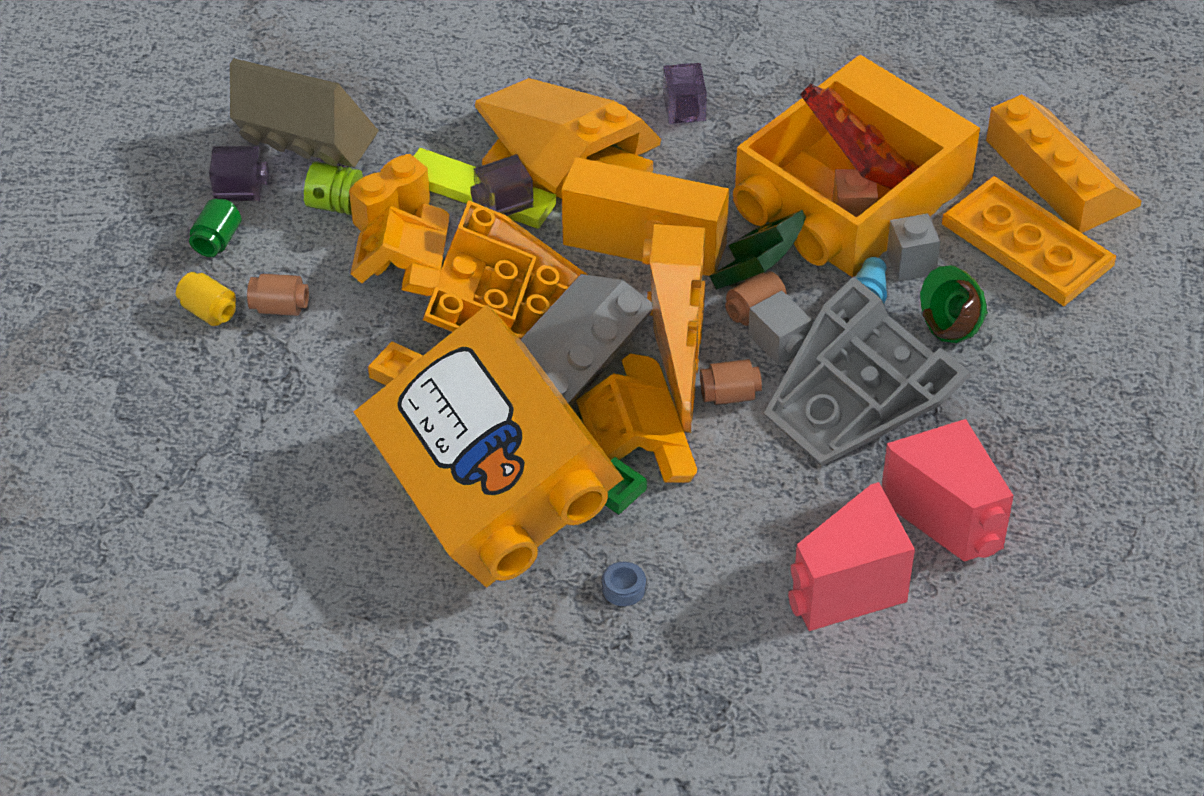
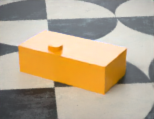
M575 157L561 189L563 245L643 262L644 240L652 239L654 224L705 228L702 275L710 276L717 271L727 244L729 188Z

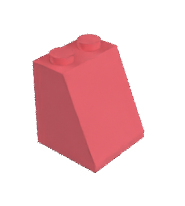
M966 419L887 443L881 487L897 514L964 562L977 557L985 558L992 556L1004 548L1014 495Z
M879 482L869 485L797 544L795 563L791 564L793 590L789 591L788 597L795 616H802L809 631L903 604L908 600L915 548Z

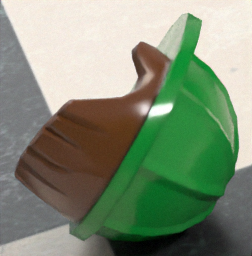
M953 265L939 266L932 270L925 278L920 291V301L923 317L931 333L940 341L961 343L977 334L988 314L984 291L966 271Z

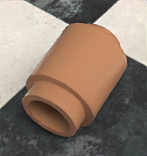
M772 271L750 277L727 292L726 311L733 321L749 326L750 307L780 291L787 295L785 285L780 277Z
M260 274L259 277H251L247 289L249 309H257L259 314L298 316L301 308H307L309 287L307 284H303L301 276Z
M750 359L713 363L707 369H700V386L703 401H713L714 405L755 400V392L762 391L759 367H752Z

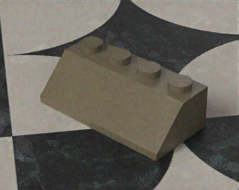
M235 58L230 63V118L241 129L239 131L240 135L254 145H259L261 142L270 145L280 152H284L287 149L306 159H310L313 156L322 159L332 166H337L339 163L355 168L379 131L339 83Z

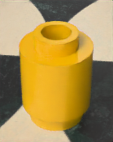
M187 273L177 285L176 297L180 300L181 306L209 325L218 326L229 321L236 310L235 293L205 273Z

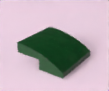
M803 210L757 227L729 244L728 246L735 260L709 276L716 290L764 273L774 266L788 252L797 239L806 218Z

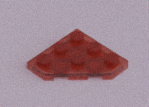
M810 83L800 94L863 178L892 190L919 168L914 161L910 159L907 161L893 149L872 124L866 125L847 108L842 97L832 88L828 87L824 90Z

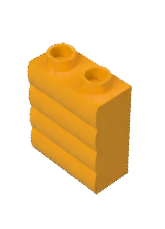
M860 54L737 147L733 201L739 213L748 222L757 226H762L767 222H773L803 210L806 218L794 242L800 255L808 262L817 266L830 262L849 276L855 277L867 258H879L883 252L887 251L890 220L927 213L931 217L942 204L953 199L967 187L973 179L980 127ZM835 169H875L878 201L858 217L853 216L832 202Z

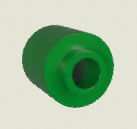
M226 199L209 200L190 229L191 237L189 238V243L191 247L205 257H215L218 253L223 252L242 221L237 207Z

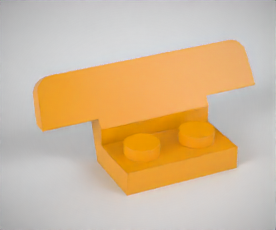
M423 203L416 209L415 215H412L390 205L359 233L350 274L363 284L373 274L376 276L382 274L392 262L398 268L405 269L402 291L432 296L435 286L439 284L450 217L449 213L444 209Z
M630 353L621 360L627 376L613 373L576 400L584 426L610 461L614 457L621 460L640 446L646 451L654 452L664 483L691 482L697 473V466L661 367L655 359L649 356Z

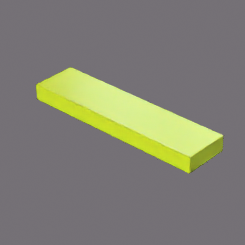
M419 148L414 154V157L428 168L429 191L466 204L468 200L502 213L514 221L537 229L541 227L556 205V194L423 148Z

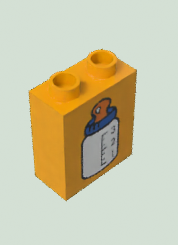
M488 304L353 411L448 555L486 588L496 580H510L524 573L536 560L538 555L537 547L566 524H582L596 516L607 502L608 491L624 479L525 344Z

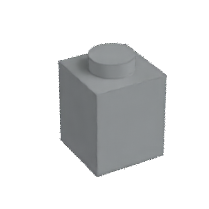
M928 213L890 220L886 253L898 281L928 276L932 270L937 268L941 241Z
M780 291L750 307L748 335L778 365L791 357H795L812 327V319L783 291Z

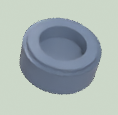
M623 561L614 563L605 569L602 575V593L610 603L617 606H630L643 598L646 591V576L638 565Z

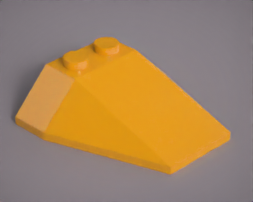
M531 78L501 89L475 102V108L526 174L553 194L561 192L575 157L587 159V156L613 144L627 152L640 155L660 146L661 138L643 119L629 111L624 105L614 100Z

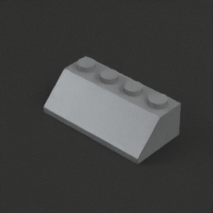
M581 274L522 337L521 341L570 407H572L576 400L585 393L641 330L652 312V302L624 280Z

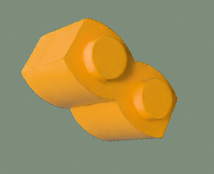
M405 154L389 161L380 172L369 174L359 179L349 190L353 224L362 231L390 205L415 215L416 209L423 203L429 204L428 168L411 154Z

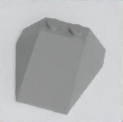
M853 276L823 305L764 414L816 462L824 466L938 407L971 374L943 349L939 348L934 353L887 314L882 299Z

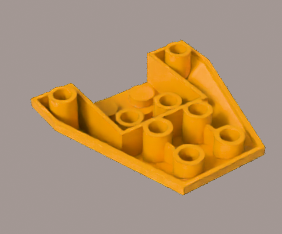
M468 200L441 267L439 284L435 286L425 309L423 321L453 332L488 304L521 340L581 274H588L506 215Z

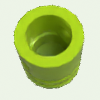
M313 162L309 167L304 184L305 205L310 208L352 215L349 190L355 182L363 178L362 171L360 169L352 170L350 167L343 168L339 165L332 166L323 162Z

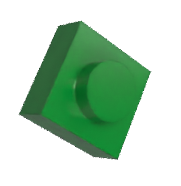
M614 457L611 462L624 479L608 491V499L605 506L619 515L647 490V479Z

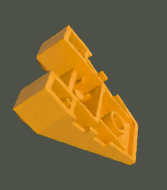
M654 224L652 239H645L643 247V264L650 265L651 291L647 292V299L652 302V312L649 316H653V330L683 431L691 433L696 392V373H698L699 344H701L705 306V281H702L705 228Z

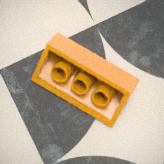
M1023 94L991 107L986 141L1067 224L1079 232H1086L1141 206L1142 200L1048 108Z

